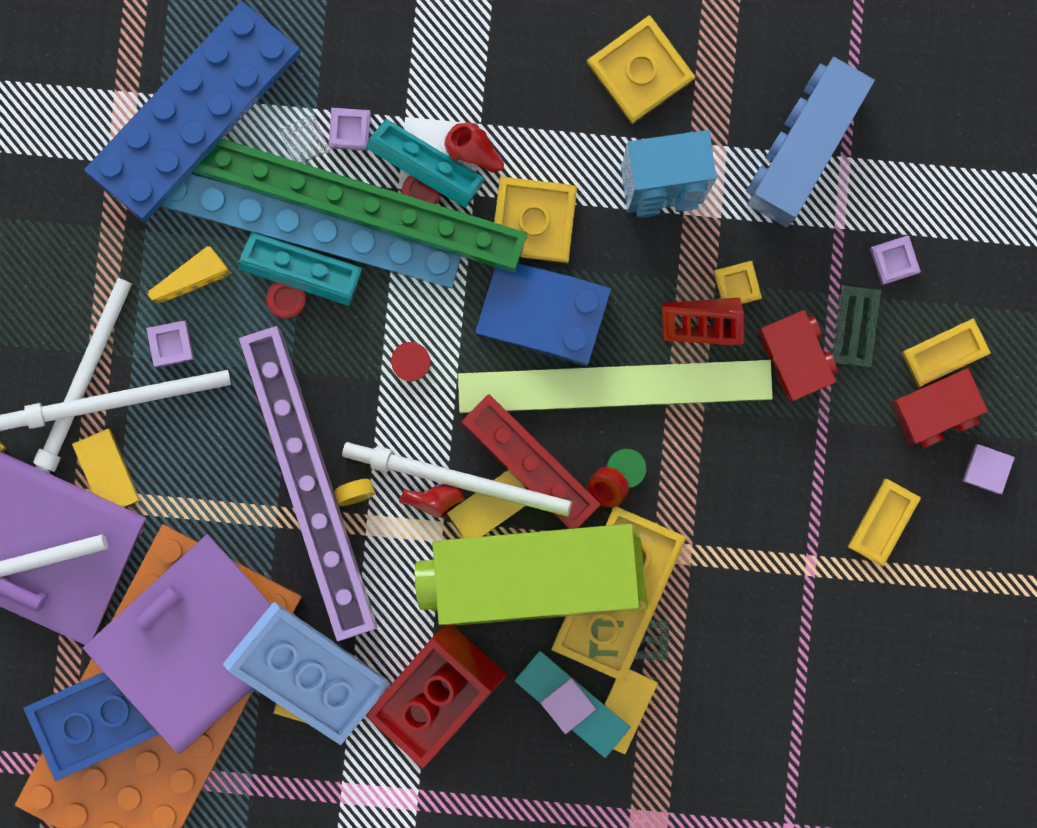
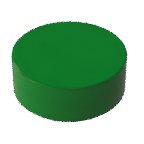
M622 449L615 452L607 463V467L614 468L624 475L629 488L638 485L646 474L644 458L640 453L632 449Z

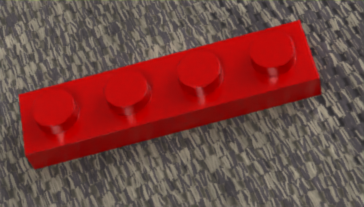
M487 394L460 422L527 490L572 501L568 517L552 513L567 529L578 528L601 505L490 394Z

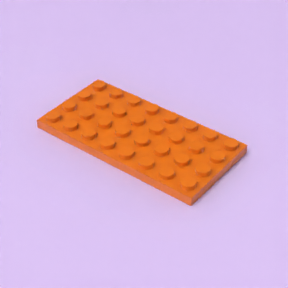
M162 524L113 619L198 542ZM232 560L271 604L275 601L294 614L303 596ZM93 659L88 664L80 682L103 672ZM253 692L243 696L181 754H178L159 734L55 781L42 752L15 806L57 828H182Z

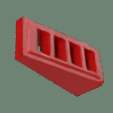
M740 297L662 303L664 341L720 345L744 344V312ZM675 315H682L683 328H675ZM691 316H698V327H691ZM707 317L714 318V326H707ZM723 318H729L730 324L723 325Z

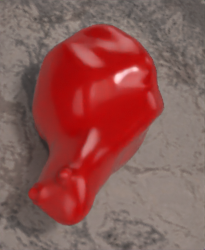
M469 122L454 125L447 133L444 146L452 160H463L466 163L478 165L491 173L498 172L504 168V161L491 145L486 132L480 129L477 124Z
M440 484L425 492L404 489L399 502L416 507L431 516L443 518L448 516L447 513L461 504L465 498L460 488Z

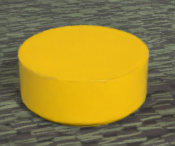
M360 479L336 488L334 495L338 506H347L371 498L375 495L371 480Z

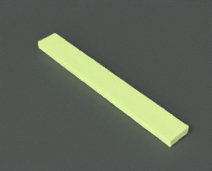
M771 360L458 374L460 413H470L487 394H490L506 411L773 399Z

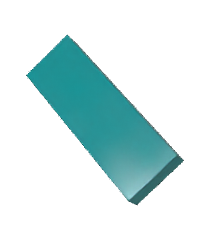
M385 119L369 138L365 147L464 208L469 205L486 179L460 162L452 160L448 155L388 119Z
M252 231L238 262V270L348 306L362 274V267Z
M539 651L515 682L541 703L572 677L542 651ZM575 680L597 709L575 726L572 731L606 758L631 727Z

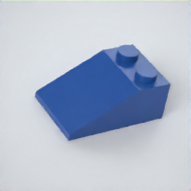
M518 264L515 273L495 267L475 334L587 367L611 288Z

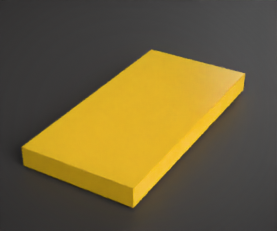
M614 507L606 526L633 524L641 533L647 610L566 616L551 650L624 682L687 537L619 507Z

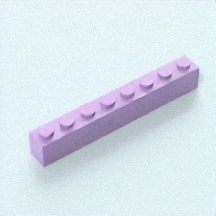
M275 326L241 337L239 341L336 640L340 641L374 630L378 626L282 331Z

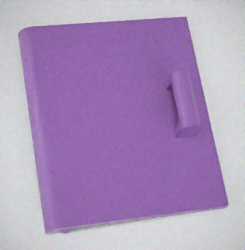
M0 452V561L101 534L106 536L108 542L107 550L0 577V607L86 645L97 634L136 540L143 533L144 527L142 526L146 521V517Z
M207 534L90 640L83 649L178 754H181L253 688L228 672L223 663L267 611L271 603L210 535Z

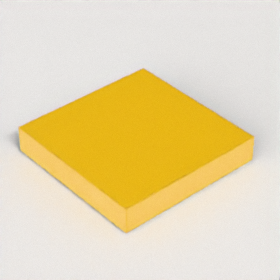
M650 15L587 60L589 67L632 125L695 80V75Z
M500 176L494 223L527 232V239L520 257L521 259L568 264L577 185Z

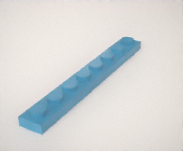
M190 174L160 206L450 289L453 288L461 256L193 174Z

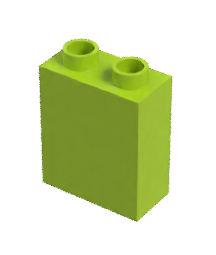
M633 524L432 541L434 560L416 561L415 590L418 607L420 610L431 609V611H438L439 625H470L647 610L641 533Z

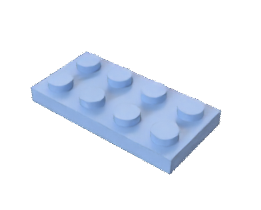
M275 601L223 663L228 672L339 745H342L391 685L384 676Z

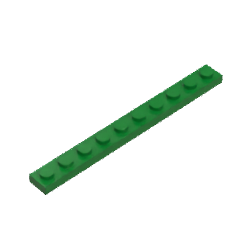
M222 139L191 172L513 273L516 272L527 239V232Z

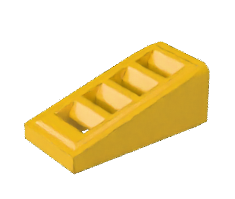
M207 246L149 290L147 295L155 303H163L228 277L232 272L215 250Z

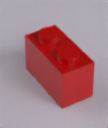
M805 310L763 327L757 332L768 358L771 360L772 367L788 403L836 382L834 374L838 373L836 363L829 351L823 353L818 341L822 337L820 327L815 317H808Z
M968 368L890 402L909 445L920 442L922 448L945 439L942 432L956 426L958 432H961L979 424L978 416L988 412Z

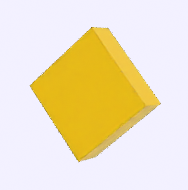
M752 261L714 270L713 273L720 299L740 297L742 304L762 299Z

